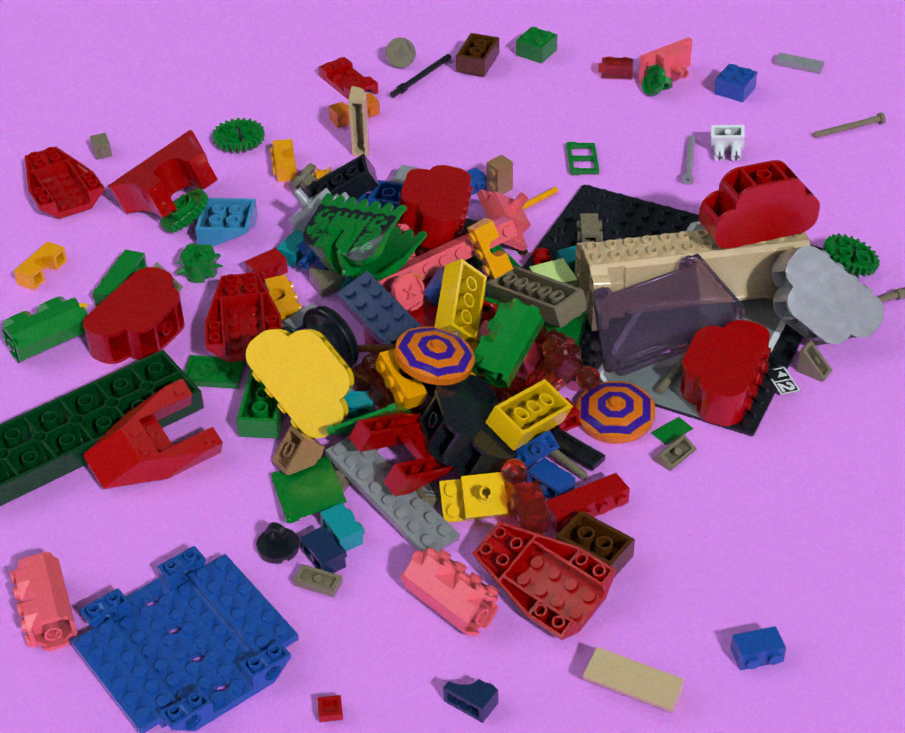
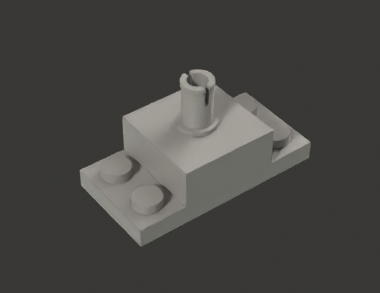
M301 187L292 193L302 205L288 219L294 225L292 231L296 229L304 232L306 225L317 210L325 194L330 193L327 188L312 198H309ZM346 192L341 194L345 197V201L349 198ZM335 194V195L333 196V200H334L336 197H338L339 195H338V194Z

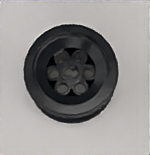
M320 305L308 309L303 316L304 330L312 329L322 333L348 366L352 368L359 358V347L354 333L347 322L336 311L327 306ZM288 326L280 328L290 332L291 334L298 331Z

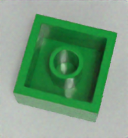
M530 27L516 39V56L541 64L557 51V34L539 29L538 27Z

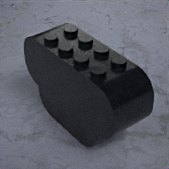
M469 375L465 380L456 384L437 385L435 392L418 417L429 453L438 462L454 467L460 477L504 472L516 455V450L513 451L485 423L493 408L499 404L495 391L490 384L477 376Z

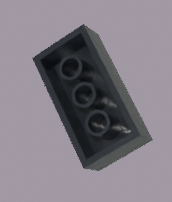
M362 154L306 187L309 198L327 188L333 196L346 192L349 198L355 197L357 200L363 194L373 191L379 185L374 166L366 155Z

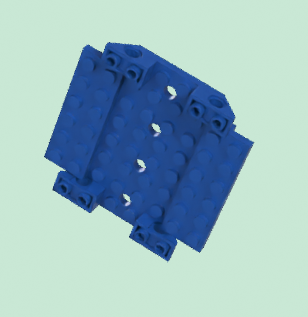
M193 546L158 565L159 578L125 597L120 589L117 588L79 609V613L89 626L94 628L71 640L72 646L138 733H145L158 724L162 728L168 725L171 730L197 731L272 685L291 658V653L286 647L299 640L298 633L226 554L204 565L206 558ZM151 602H156V603H157V604H156L155 606H153V607L147 606V605H148L149 603H151ZM174 629L180 630L177 634L169 633ZM197 657L204 658L201 662H193ZM221 686L228 687L224 692L216 691Z

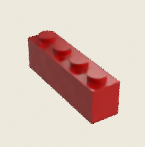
M613 473L545 501L544 517L556 532H560L580 510L595 517L629 503L630 488L617 473Z

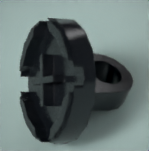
M271 522L258 537L256 543L257 552L260 558L268 563L280 564L287 559L289 561L298 553V536L294 531L285 528L283 525Z

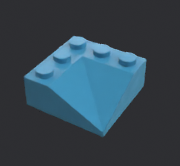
M209 198L208 204L205 205L206 208L199 215L195 228L198 245L209 244L216 246L248 233L255 226L258 216L256 199Z

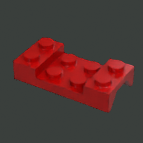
M340 57L337 60L319 66L320 78L348 100L351 86L359 87L364 91L370 89L375 94L379 93L378 82L370 76H362L353 69V63L346 57Z

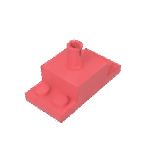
M687 37L640 55L638 82L642 84V79L647 74L645 73L646 70L654 64L662 66L665 69L666 77L671 78L672 81L686 78L689 75L687 67L691 64L693 39Z
M480 189L477 196L488 219L495 221L501 217L511 218L514 222L518 236L503 242V244L524 251L528 246L522 234L531 224L522 206L529 200L528 197L520 192L515 199H512L496 191L492 193Z

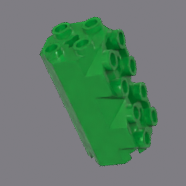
M57 296L40 304L36 314L22 311L4 320L1 330L6 346H10L11 350L9 352L17 363H21L85 334L83 321L88 314L84 307L80 308L76 298L66 300L64 297Z
M513 298L511 302H501L497 307L495 317L488 323L487 328L490 330V334L488 336L482 335L479 339L478 347L473 351L475 356L473 373L476 376L483 375V380L497 388L502 389L504 386L509 388L544 325L543 317L539 314L540 309L534 305L528 306L523 304L517 298Z

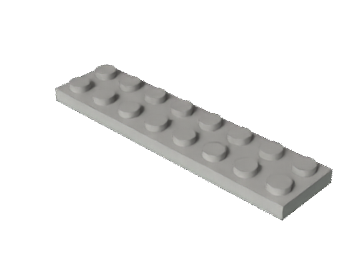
M348 437L325 450V456L417 551L420 550L422 552L430 547L439 552L440 549H444L459 540L460 534L427 501L425 502L421 499L416 491L397 497L391 493L384 480L392 466L375 449L359 452Z

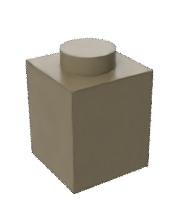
M106 133L90 136L96 160L112 156Z

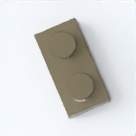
M303 564L293 581L294 586L334 597L343 582V577Z

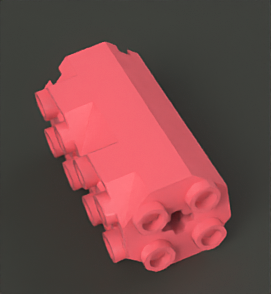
M429 547L422 552L420 550L416 551L411 557L409 566L401 575L404 587L467 636H477L481 632L478 629L481 627L486 629L498 611V605L495 602H498L497 594L499 590L492 585L483 583L481 576L475 573L470 575L465 573L467 566L459 561L452 560L451 554L442 549L438 552Z
M43 552L20 559L17 563V568L14 571H10L12 583H17L13 587L16 600L21 599V601H18L17 608L19 616H24L20 622L23 633L28 632V634H25L27 646L38 648L37 645L43 646V650L46 651L67 646L70 643V637L72 635L75 637L78 633L59 559L54 557L51 552Z

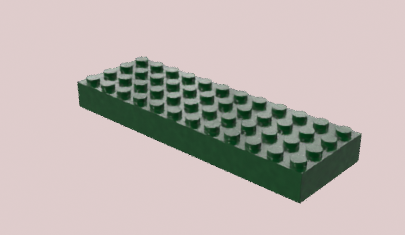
M161 350L0 424V506L87 465L83 454L129 411L165 386L183 378L192 393L191 405L158 420L162 428L203 409L201 390L164 350Z

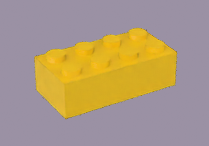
M463 259L446 264L444 267L435 327L450 332L458 331L467 343L477 342L487 276Z
M544 379L496 405L485 423L514 451L561 424L573 406Z

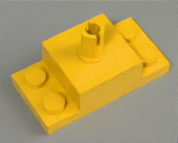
M522 472L461 476L460 479L439 481L442 514L448 523L528 514Z

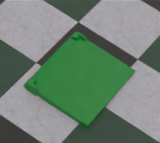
M392 403L380 410L338 425L328 426L326 430L329 435L335 434L347 437L352 433L359 420L397 413H411V411L397 405V403Z
M327 457L317 460L314 466L290 475L285 474L282 470L271 474L272 482L274 483L285 520L288 524L340 503H346V498L332 463Z

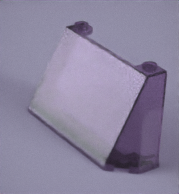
M698 253L684 257L679 264V269L615 293L609 287H601L593 292V305L603 369L608 373L616 372L619 376H625L687 352L696 332L703 327L719 326L724 328L731 321L745 319V305L741 303Z

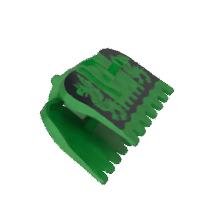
M327 193L306 225L303 238L304 242L331 272L356 279L368 271L377 281H380L401 269L428 234L425 231H421L413 237L414 231L408 229L400 235L402 230L399 227H395V225L407 210L405 205H400L393 210V204L387 203L380 209L381 203L379 201H375L368 206L369 201L367 199H363L356 204V198L351 197L344 203L345 197L343 195H339L333 200V195Z

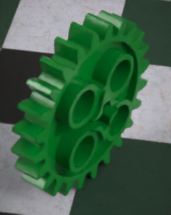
M239 117L236 120L232 118L231 121L225 120L224 124L219 123L220 126H215L216 129L212 133L213 143L216 144V147H220V150L225 149V152L231 150L232 153L235 151L240 153L241 150L247 152V149L253 150V147H258V144H262L265 137L264 128L261 126V123H257V120L252 121L251 118L246 120L245 117L242 120Z
M840 233L837 236L832 234V236H828L823 244L822 250L826 251L834 262L842 264L845 268L844 270L849 271V274L855 273L856 276L861 274L863 277L865 275L870 276L875 273L880 265L879 256L875 255L876 251L870 250L871 246H866V242L861 243L859 238L855 240L852 235L848 237L846 234L843 236Z

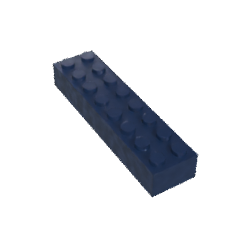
M368 271L337 292L346 310L379 344H396L399 336L405 331L422 327ZM422 382L428 392L427 395L431 398L437 385Z

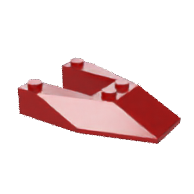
M183 378L165 386L129 411L83 454L85 461L102 489L169 479L221 453L223 442L213 427L173 446L160 426L158 420L191 405L192 393Z
M397 413L362 419L357 422L349 436V439L359 452L401 444L408 448L416 460L394 464L384 480V483L395 497L410 494L454 469V467L438 462L429 453L419 422V414Z

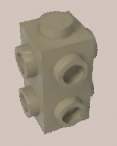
M580 213V221H577L578 242L603 241L602 220H598V213Z

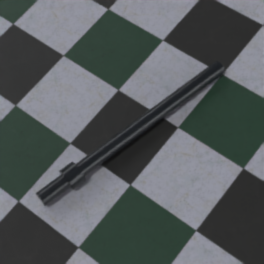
M446 54L407 82L398 85L397 89L390 93V96L395 98L397 95L405 93L413 84L450 60L451 55Z

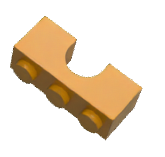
M292 139L273 140V147H270L273 175H277L278 182L292 181L297 176Z
M484 218L467 228L469 232L468 238L476 248L475 254L483 264L482 270L486 276L496 279L513 269L506 252L498 250L495 253H491L490 251L492 241L500 237L493 220Z
M47 241L14 270L17 285L31 290L38 288L45 281L43 269L57 271L67 262L65 248Z
M286 274L265 279V286L281 314V322L284 324V320L302 309L301 303H297L298 297L296 292H293L292 281H288Z
M395 349L380 352L375 364L376 370L382 375L386 387L390 389L394 396L395 402L407 409L423 405L428 392L422 382L417 379H406L402 376L405 372L396 362Z

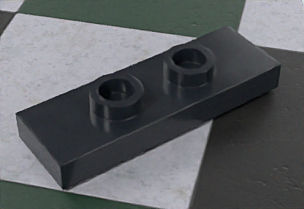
M557 427L552 432L560 446L558 450L591 471L605 461L603 453Z

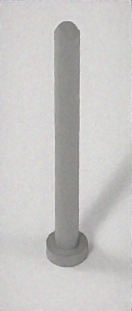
M693 135L689 136L685 174L682 175V183L685 185L692 184L694 180L692 164L695 136Z

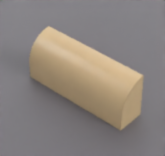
M351 86L348 104L352 156H360L362 154L369 156L366 92L359 87Z
M596 647L582 676L583 680L673 713L677 707L684 689L683 678Z

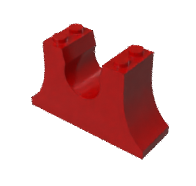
M189 130L108 186L124 213L149 211L164 218L177 209L171 199V196L176 191L187 186L206 189L218 179L197 137L192 130Z

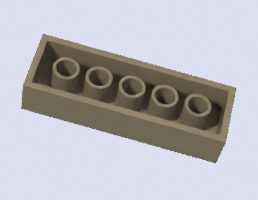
M512 265L513 269L496 279L491 278L486 282L490 297L499 300L500 303L511 302L513 298H517L523 304L528 306L534 305L540 309L539 314L542 315L544 322L559 328L566 326L568 322L579 317L584 311L589 309L583 289Z

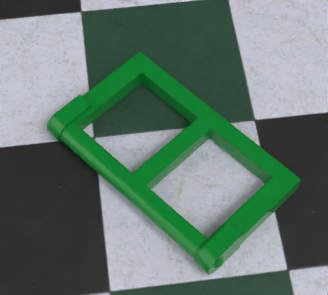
M566 142L570 175L599 174L595 143ZM571 149H591L592 155H572ZM573 161H593L594 168H574Z

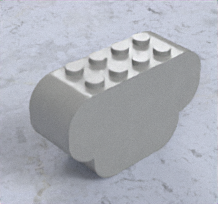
M804 246L788 249L778 257L772 267V279L779 288L773 298L775 313L806 340H812L816 345L840 344L848 338H865L872 335L883 321L884 307L880 299L873 294L871 288L858 282L859 279L855 275L849 274L844 270L845 268L842 264L834 262L826 251L819 250L816 247Z

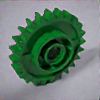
M198 188L196 190L192 189L191 192L187 191L185 195L182 194L180 198L174 201L177 209L166 217H161V226L168 233H176L179 229L181 231L183 227H188V224L193 223L195 219H198L199 214L203 213L202 210L208 204V195L204 190Z

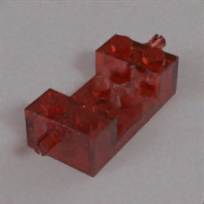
M553 334L540 347L545 360L525 379L515 375L509 388H505V386L502 388L505 400L544 379L557 391H560L582 369L571 347L575 340L571 336L563 340Z

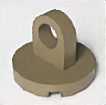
M398 37L388 43L386 58L392 66L404 68L414 61L416 49L410 40Z
M309 163L302 170V173L294 178L290 188L295 191L301 186L307 192L306 186L318 180L312 175L316 166Z

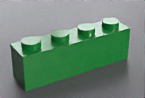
M124 250L93 291L96 307L132 274L147 267L145 253Z

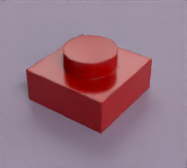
M341 695L317 697L319 722L343 720Z

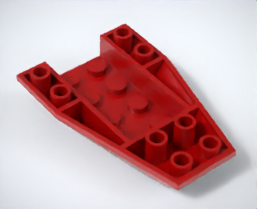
M56 146L25 155L29 194L41 211L60 219L92 209L105 190L103 184L91 169Z
M258 272L221 276L205 320L206 350L226 362L246 360L247 347L256 336L263 331L280 329L282 327L281 314Z
M500 521L472 553L475 559L526 617L561 640L581 631L606 599L616 573V569L578 546Z

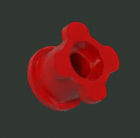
M538 248L532 254L535 262L534 265L552 260L550 252L546 248Z

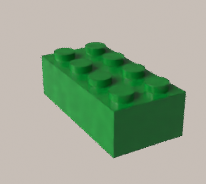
M250 368L236 419L239 437L278 439L284 413L277 406L279 402L275 397L271 398L264 390L266 386L262 381L258 382L253 377V370Z

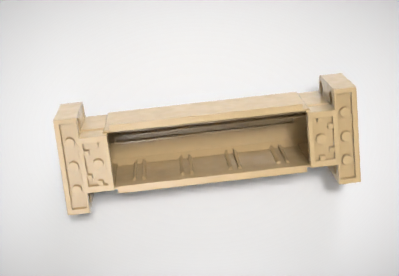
M705 229L601 242H581L576 244L575 276L578 279L577 287L583 289L586 302L588 303L587 320L591 330L608 329L609 319L624 317L625 312L634 314L758 298L773 299L776 291L779 289L772 279V267L775 261L788 249L811 245L808 236L803 232L789 237L724 249L716 244Z

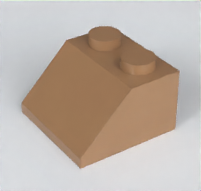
M291 425L271 461L285 474L290 475L314 466L317 460L322 457L325 447L315 438L307 436L300 429H296Z

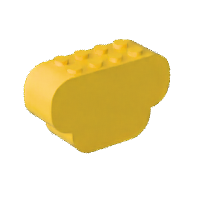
M271 329L263 331L249 343L246 350V360L253 370V377L258 382L262 381L266 386L264 389L271 398L275 397L279 402L277 406L284 414L288 413L292 418L290 422L296 429L300 428L309 437L323 438L329 435L326 427L338 425L346 421L349 409L345 397L353 389L354 374L322 333L307 329L291 334L283 329Z

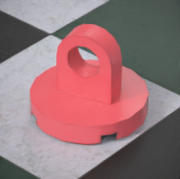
M411 273L402 274L394 280L390 294L407 311H414L421 307L424 302V283L418 276H414Z

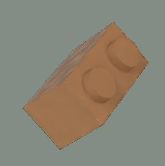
M501 154L486 162L487 190L492 193L496 191L501 194L512 190L513 161Z

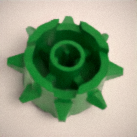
M187 244L186 249L180 254V261H175V263L181 265L177 274L185 276L187 281L193 283L205 282L204 279L209 277L213 279L217 274V267H223V265L217 263L221 255L219 253L215 254L213 246L209 244Z

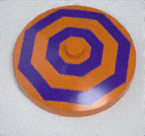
M423 326L405 331L399 336L394 350L396 362L404 372L419 381L433 385H452L465 380L472 372L475 361L472 348L463 338L453 332L437 327Z
M606 381L593 385L581 394L576 404L577 409L580 411V428L590 437L605 443L621 444L637 440L651 429L655 421V404L651 396L641 387L628 382Z

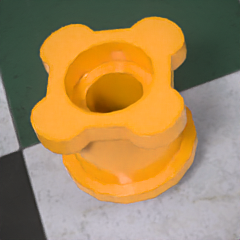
M331 167L323 170L316 168L313 176L319 180L331 173Z

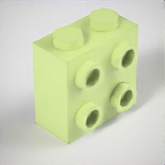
M563 258L529 266V271L577 287L578 279Z

